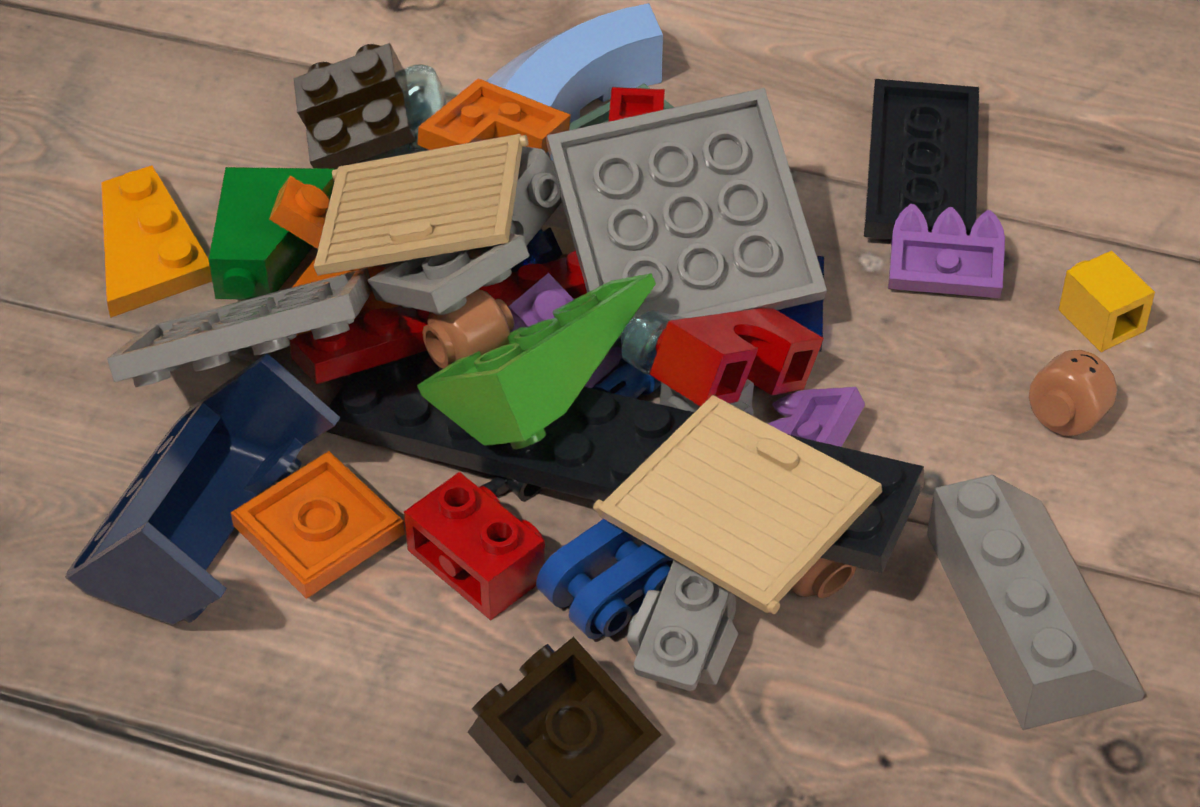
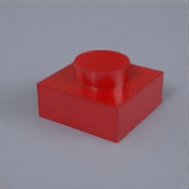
M612 87L608 122L664 110L665 89Z

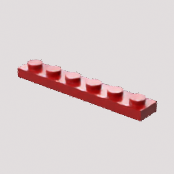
M576 251L570 252L567 257L544 264L524 265L518 271L511 273L505 280L494 285L479 288L486 291L495 300H503L509 307L549 273L573 299L587 293ZM401 305L390 309L379 308L371 310L363 317L354 319V322L348 324L349 330L340 334L314 339L311 331L296 336L290 340L291 358L315 384H319L425 352L427 349L422 331L424 326L428 325L429 311L403 308Z

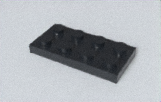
M875 79L864 237L892 240L895 221L899 214L910 204H915L924 215L928 232H932L933 225L938 216L948 207H953L964 222L966 234L970 236L977 213L979 87Z

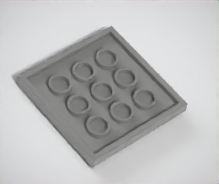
M765 88L547 135L548 152L550 159L553 161L555 175L558 179L562 203L587 293L611 280L652 273L656 283L611 348L658 338L670 320L758 308H774L779 310L825 299L827 288Z
M368 267L148 326L107 358L113 380L118 382L132 378L135 387L146 386L170 378V372L181 368V364L192 362L194 371H201L230 362L229 356L238 353V349L252 346L254 355H261L288 347L290 345L289 340L295 338L297 333L311 330L314 339H321L349 330L348 324L354 322V318L357 317L372 293L368 279H370Z

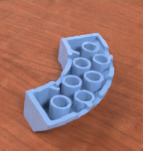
M649 3L620 9L574 26L530 48L500 68L487 82L571 115V123L580 118V110L593 100L599 99L605 102L611 99L612 87L636 88L642 84L649 86L662 83L663 34Z

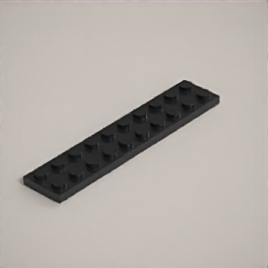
M428 351L352 373L328 406L340 419L334 427L326 432L595 501H605L695 412L583 387L567 412L544 428L546 436L540 441L520 449H513L510 443L484 446L421 396L417 385L443 369L433 361ZM790 435L881 483L882 493L821 558L883 573L925 484L924 466Z

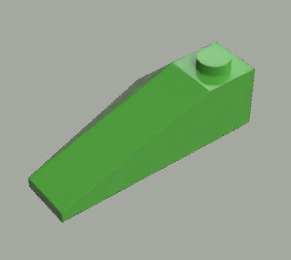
M652 273L611 280L555 309L552 312L554 318L528 327H520L510 332L508 335L509 344L493 349L482 356L480 351L470 356L456 360L417 385L421 396L484 446L510 443L513 449H520L540 441L546 436L544 428L567 412L656 285Z

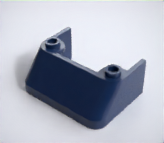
M266 353L191 406L176 421L75 559L65 578L86 595L170 625H174L183 619L191 623L209 604L220 599L227 589L206 570L235 528L232 523L231 512L256 497L258 493L272 484L275 485L299 470L302 461L297 458V455L303 446L334 427L340 417Z

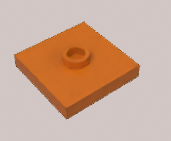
M327 451L231 512L233 526L306 599L405 534L404 520L330 451Z

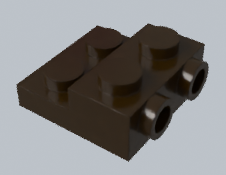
M390 43L383 46L377 44L364 45L357 50L356 55L334 64L329 62L315 63L309 68L308 73L293 78L297 113L306 127L309 161L313 168L338 169L339 166L354 164L416 141L406 72Z
M574 637L557 651H554L549 644L539 649L520 667L519 671L523 674L524 678L509 691L502 683H499L485 694L472 708L478 718L468 730V734L511 782L517 776H520L546 807H583L662 735Z

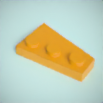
M152 165L101 182L106 295L110 318L212 282L209 258Z

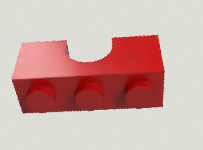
M758 308L670 320L657 340V354L649 375L700 407L712 395L727 403L738 402L747 379L770 395L803 390L824 338L774 308Z

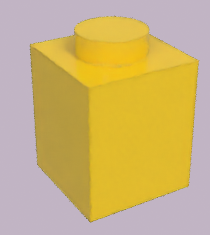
M1111 250L1089 261L1083 260L1067 270L1059 311L1100 352H1103L1145 332L1155 291Z

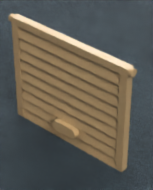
M520 134L339 166L338 169L332 170V177L335 182L314 263L317 276L508 243L522 148L528 146L527 136H521Z
M712 395L605 501L597 500L593 510L601 518L763 612L776 614L780 608L779 601L882 493V485Z

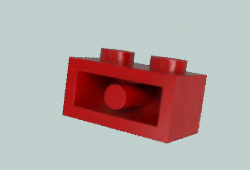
M460 471L404 511L408 551L490 621L536 586L537 576L545 563V542L541 533L529 521H520L506 510L490 489L485 486L478 487Z

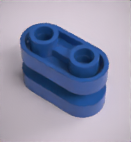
M603 519L553 553L539 571L536 586L556 607L563 608L571 605L569 609L570 621L588 638L611 637L620 632L630 618L638 613L649 590L662 591L674 559Z

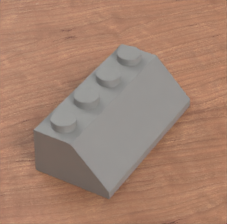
M994 475L936 487L934 489L927 536L1022 730L1141 701L1144 691L1042 501Z

